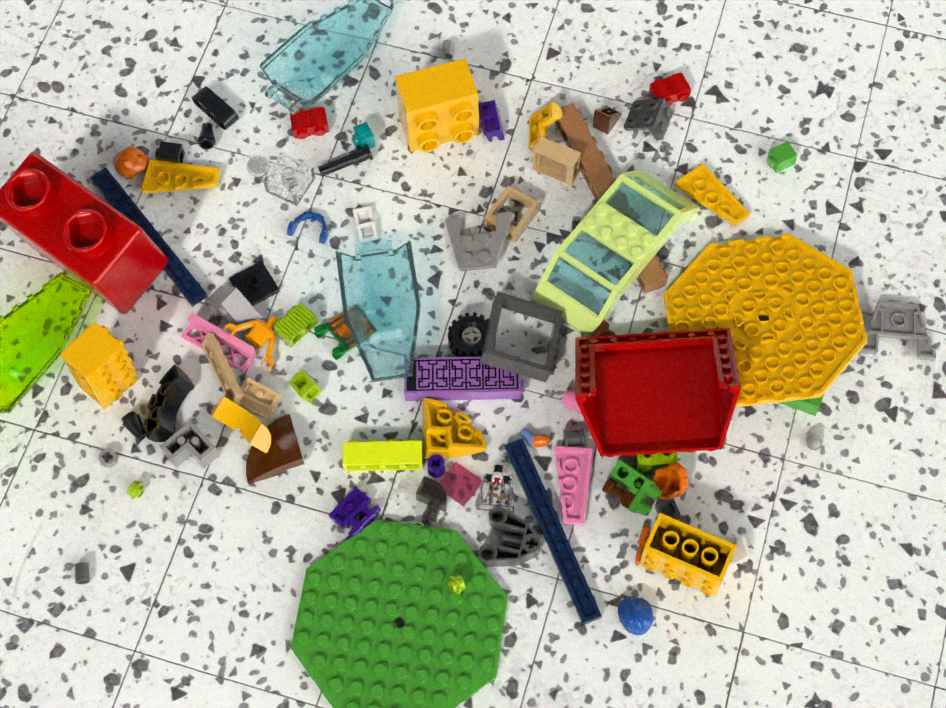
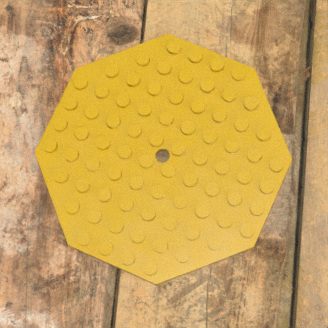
M789 233L772 238L770 236L756 237L755 240L744 241V239L728 241L726 244L717 245V243H709L664 293L669 331L730 327L740 381V392L736 407L822 397L866 345L868 339L852 270ZM765 315L769 317V320L760 322L759 317Z

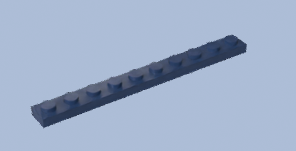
M105 167L91 176L92 181L110 204L139 225L168 257L169 262L163 271L193 307L208 297L204 289L109 170Z
M523 438L504 445L582 626L602 618Z

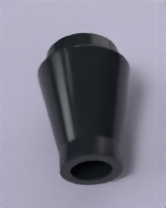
M203 123L198 137V144L202 149L209 150L213 148L216 141L212 124Z
M131 411L122 417V425L138 441L146 437L145 428L139 414Z

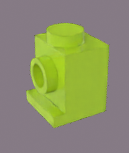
M303 369L296 373L288 382L298 395L308 403H311L323 391Z

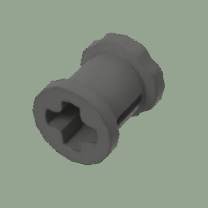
M580 428L575 431L563 429L564 446L568 447V445L572 444L584 446V429Z

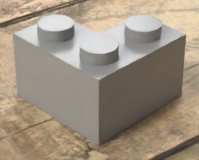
M221 285L206 300L210 305L208 307L209 310L215 315L226 316L229 320L228 324L231 323L236 326L256 320L260 316L241 292L234 287Z
M191 421L160 445L163 454L176 468L191 455L203 468L219 457L215 446Z

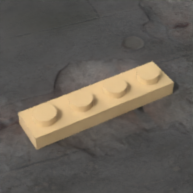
M214 333L206 334L201 346L226 397L239 405L244 395L243 389L239 386L235 373L231 370L228 359L223 354L220 342L216 339Z

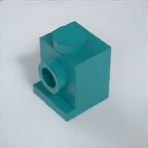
M367 122L353 127L354 134L351 139L357 150L364 148L365 145H368L369 149L375 147L374 135Z

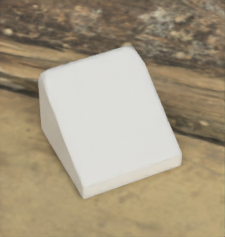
M743 536L732 542V544L737 545L731 559L733 564L747 562L751 555L746 538Z

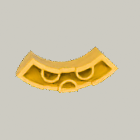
M222 396L212 409L211 416L233 430H236V428L240 429L241 436L250 445L267 453L271 445V435L268 428L247 410Z

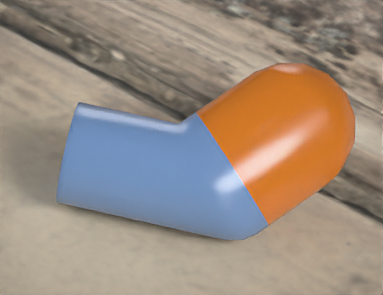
M528 429L523 430L520 434L532 448L545 447L550 442L548 435H533Z

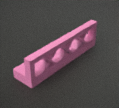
M191 313L189 315L188 321L190 324L181 337L203 350L201 345L206 334L214 333L216 339L221 343V349L227 347L231 349L232 354L226 355L228 364L238 371L245 373L257 356L255 348L235 336L229 337L231 334L226 331L223 332L222 329L196 314ZM193 329L200 331L201 337L191 338L188 335ZM243 356L247 358L243 366H240L235 361L237 357Z

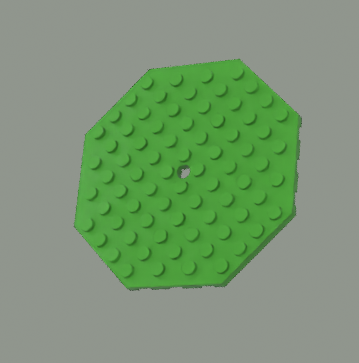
M377 519L365 527L361 533L358 532L354 537L349 538L306 568L291 649L333 708H456L496 679L508 596L456 530ZM459 574L464 580L465 590L461 591L460 594L452 593L448 587L451 575L456 576ZM400 617L406 621L402 628L394 625L395 620Z

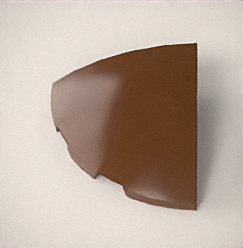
M290 414L273 421L267 426L271 435V445L267 453L251 446L246 461L248 484L284 474L287 469L304 465Z

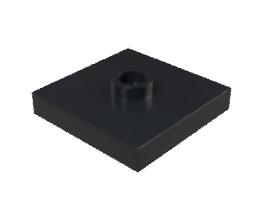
M262 261L229 278L232 286L237 288L252 306L280 292Z

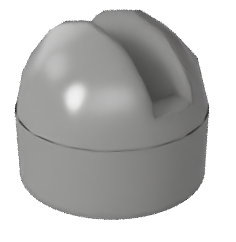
M819 434L810 435L805 438L806 444L811 450H818L822 446V437Z

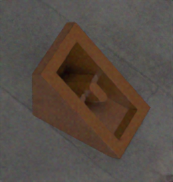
M608 106L595 109L593 127L608 135L620 119L622 113Z

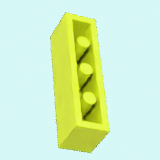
M372 439L367 442H359L358 440L343 442L344 472L423 470L422 440L408 439L407 441H399L397 439H389L387 441H378Z

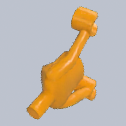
M271 316L266 323L261 320H251L236 326L231 323L225 326L223 332L226 329L232 331L229 337H232L236 331L252 327L245 338L257 349H261L269 341L266 357L261 361L260 365L267 362L269 367L266 371L272 368L274 361L271 357L275 344V334L271 328L277 321L275 316Z

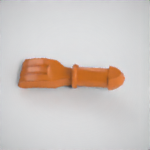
M647 524L643 525L637 542L640 546L635 557L636 566L640 565L641 554L648 539L650 527Z

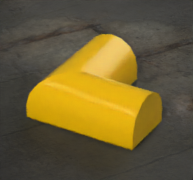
M551 102L529 117V148L532 149L534 143H538L540 137L547 139V127L562 117V110L558 104Z

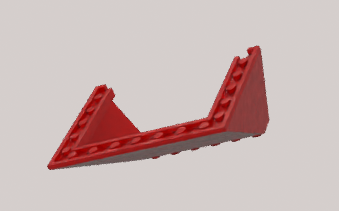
M730 327L575 338V399L601 457L634 456L636 454L653 455L655 453L673 454L675 452L691 453L722 449L740 392V381ZM587 340H591V344H584V343H585Z

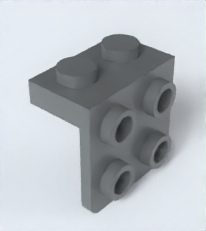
M664 98L636 100L632 103L624 129L626 131L649 130L656 141L663 140L673 111Z

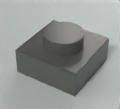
M674 499L655 504L657 515L662 513L676 520L681 519V514Z

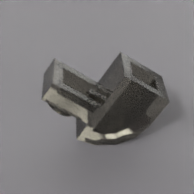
M424 476L416 491V499L427 504L422 515V522L430 526L432 521L437 520L440 510L446 512L447 496L441 484Z

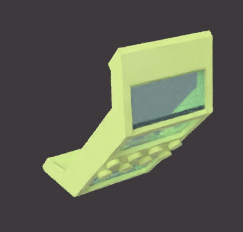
M640 169L621 173L555 251L531 300L535 303L563 311L562 319H564L566 324L584 336L590 337L603 320H607L616 302L679 225L686 221L689 222L700 207Z

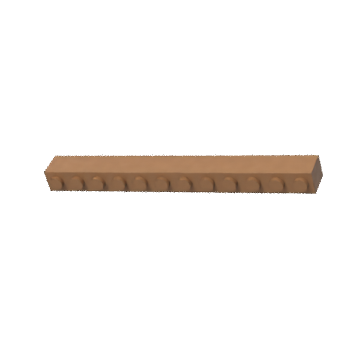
M571 103L560 107L562 117L555 124L567 147L581 152L580 172L594 199L598 202L616 179L612 176L610 165H606L603 152L598 150L595 137L590 135L589 126L586 122L584 123L580 109H577L575 104ZM619 190L609 201L608 205L637 223L635 212L632 208H629L626 195L622 194ZM657 254L636 278L644 294L665 287L666 279L668 278L666 270L661 268ZM627 260L629 266L632 267L633 263Z

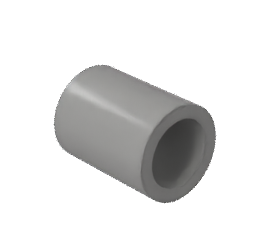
M443 41L441 57L445 60L453 59L455 47L453 41Z

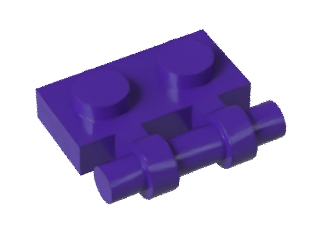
M355 487L329 514V518L343 530L348 525L352 526L353 528L348 534L350 537H354L358 532L361 533L370 521H374L377 518L376 515L381 509L377 505L369 509L367 506L370 504L371 499ZM363 512L365 516L357 522L355 518Z

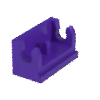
M491 100L478 104L483 135H486L489 142H492L493 136H497L500 141L504 140L500 113L496 101Z

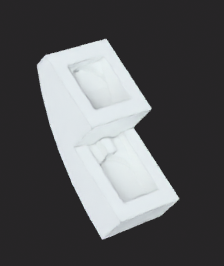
M371 206L353 209L360 243L378 240Z

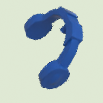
M311 211L304 212L294 221H290L287 228L288 236H293L297 225L301 221L311 219V222H314V220L319 221L323 226L319 243L325 244L328 230L326 229L324 217L321 214Z

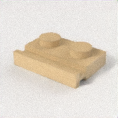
M248 377L242 387L244 395L239 404L270 420V416L275 411L283 395Z

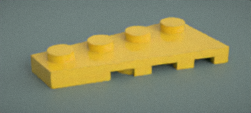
M150 159L141 192L142 194L217 188L221 170L220 168Z
M701 164L674 184L675 187L734 227L750 217V213L704 164Z

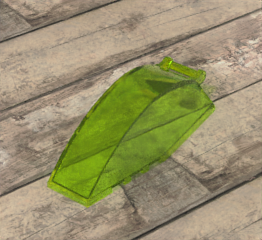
M59 273L42 285L40 291L34 295L32 293L28 295L27 300L19 306L16 304L11 307L12 311L5 316L0 315V413H10L39 383L60 356L84 312L92 293L90 288Z

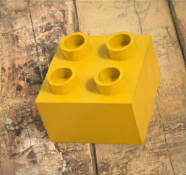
M466 58L395 76L399 119L410 152L416 150L431 152L437 149L440 144L451 141L465 143L479 134L478 91Z

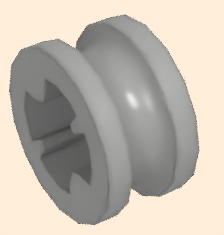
M106 448L100 452L99 461L104 467H113L118 461V456L113 449ZM107 454L113 457L112 460L109 459V462L104 459Z

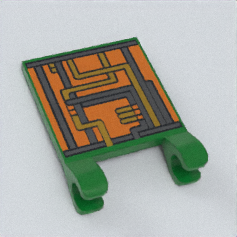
M356 305L351 306L328 322L314 328V334L317 338L323 337L329 331L339 342L340 346L332 350V356L335 360L340 359L346 352L377 333L375 327Z

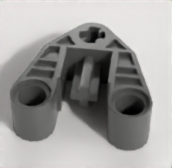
M500 506L490 509V526L495 530L505 533L503 534L500 546L483 544L479 548L478 557L484 567L518 566L540 554L541 540L528 522ZM496 515H500L503 517V519L500 521H495L493 517ZM531 544L535 545L533 549L529 548ZM486 552H490L493 556L489 559H486L482 555Z

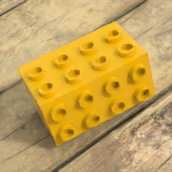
M94 322L91 326L86 327L77 339L72 340L60 355L78 386L103 409H106L114 401L120 399L126 389L136 383L138 376L135 372L137 369L132 364V359L128 356V351L123 347L125 344L118 337L113 338L107 327L104 325L99 326Z
M659 513L644 547L640 564L649 571L656 570L662 573L667 579L673 580L674 578L681 581V584L686 587H695L704 595L716 597L737 545Z

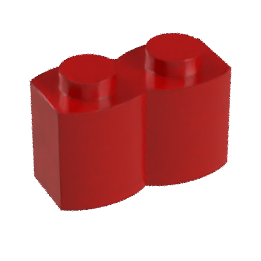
M676 73L666 79H660L651 83L649 92L653 99L664 98L670 106L673 102L687 100L690 97L691 88L683 73Z
M315 107L289 113L294 138L305 139L311 135L322 136L329 132L325 107Z

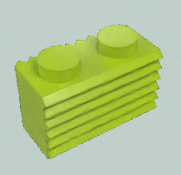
M300 302L297 306H292L285 317L279 318L274 326L275 334L292 348L318 324V319L312 311Z

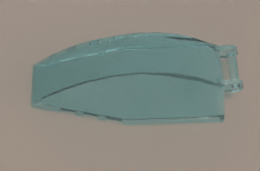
M349 0L348 4L340 8L338 6L334 8V12L327 16L326 14L321 15L320 19L314 23L311 21L306 23L260 64V68L272 83L265 91V96L269 99H274L289 109V112L294 115L305 105L315 104L330 94L352 73L369 52L382 32L393 9L379 0ZM281 91L282 93L293 99L295 102L291 103L290 101L279 95L277 92Z
M387 240V243L360 247L359 245H354L356 256L335 251L344 318L372 382L411 377L421 309L411 241H408V243L403 244L396 250H393L391 240Z

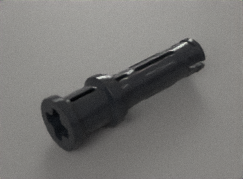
M365 145L362 149L350 151L349 155L318 166L321 176L324 177L350 165L358 166L360 162L368 159L373 160L368 145Z

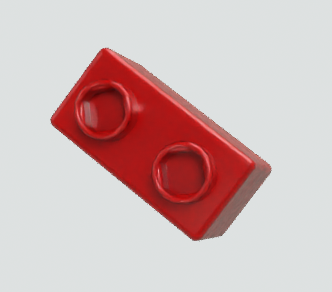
M31 152L0 188V221L22 241L121 314H127L169 262L168 257L139 225L36 152Z

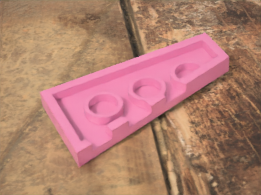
M554 446L564 524L584 526L594 453L593 448Z

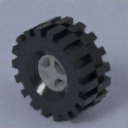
M474 312L473 316H469V313H465V317L459 315L457 317L458 321L454 319L452 326L448 328V345L452 355L455 354V357H481L489 319L485 320V316L482 314L480 317H477V313ZM495 337V341H494L493 350H494V347H495V344H496V337Z

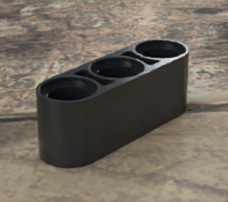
M207 86L192 96L195 105L222 129H228L239 120L235 110Z

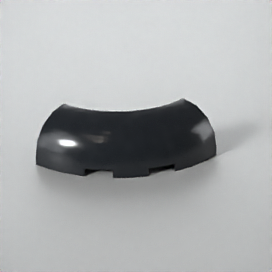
M175 364L162 377L159 382L161 386L156 394H152L147 406L149 414L148 418L145 419V434L147 439L154 442H165L176 433L175 422L178 410L185 397L195 387L188 375Z

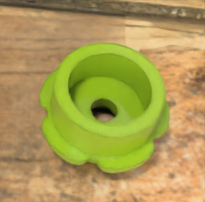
M135 480L129 486L127 494L131 496V499L142 496L145 491L143 482L139 483Z
M459 574L456 576L451 575L450 581H448V587L452 593L460 594L461 591L465 590L464 580Z

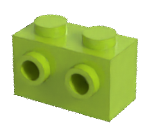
M677 452L673 454L635 455L636 469L643 474L653 473L656 469L670 465L672 462L678 463Z

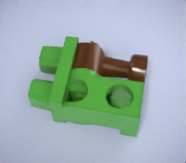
M619 459L610 475L627 485V488L623 490L617 487V482L609 478L604 484L602 491L607 495L613 493L620 499L621 504L631 512L648 516L652 506L645 502L647 497L650 496L657 500L662 494V490L655 485V481L632 467L625 460Z

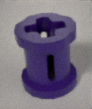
M432 455L428 458V473L433 478H440L445 473V461L442 456Z

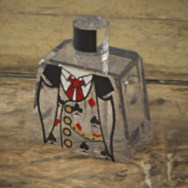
M493 465L492 474L486 473L483 475L476 500V510L490 511L493 507L500 506L514 513L512 476L504 475L505 467L503 465Z

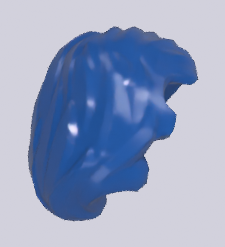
M628 596L619 603V621L628 633L637 636L645 634L653 623L654 616L651 605L644 598Z

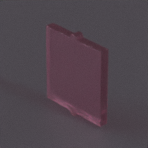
M455 462L449 471L444 473V477L438 485L444 489L446 495L464 507L471 497L476 495L475 492L482 485L483 480Z

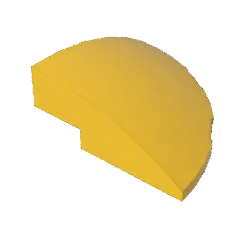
M429 398L423 399L422 438L424 459H428L432 455H440L443 459L468 456L486 451L487 446L479 429L476 430L470 423L471 419L460 410L455 412L448 408L445 402Z

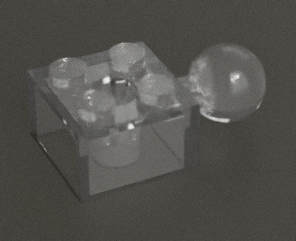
M284 153L280 154L273 166H270L269 160L260 154L251 156L247 161V170L250 175L257 178L265 176L263 183L267 193L296 206L315 180L312 166Z

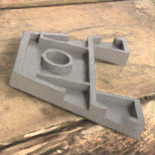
M513 211L497 213L496 231L463 235L464 220L461 217L445 219L460 271L497 267L504 248L505 237L508 236L511 221H514L515 218Z
M879 301L866 332L867 343L859 353L876 355L878 352V337L917 341V359L935 361L936 353L932 349V342L930 336L927 335L926 325L918 304Z

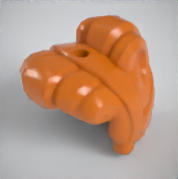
M128 146L116 154L113 164L119 175L132 180L138 172H145L147 170L149 158L142 150Z
M672 462L670 465L663 466L654 471L652 480L662 490L661 499L677 498L688 488V473L681 464Z

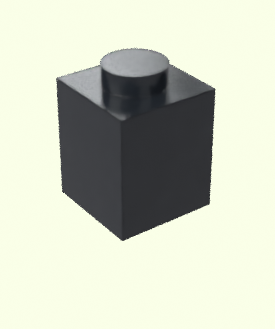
M161 141L159 148L155 152V157L159 161L183 163L185 156L183 146L179 143Z

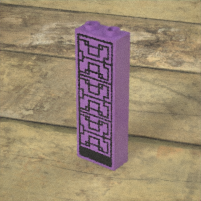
M480 357L404 358L405 401H423L424 398L434 400L521 399V392H525V380H521V375L479 363Z

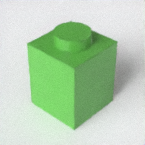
M787 141L769 150L767 164L770 168H773L775 173L795 165L797 153Z

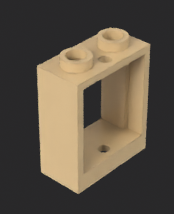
M540 137L538 143L535 142L531 150L533 153L531 159L533 170L572 186L580 172L581 152Z
M508 185L485 215L484 227L493 232L496 231V214L508 198L528 208V211L516 227L510 224V232L505 237L516 244L539 212V202L534 197L527 196L519 189Z

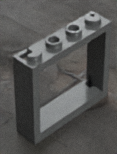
M497 292L492 304L479 363L547 382L549 376L554 374L556 365H553V361H556L559 352L556 346L559 345L562 336L559 334V330H562L564 325V319H562L563 311ZM502 308L553 323L545 365L493 350Z

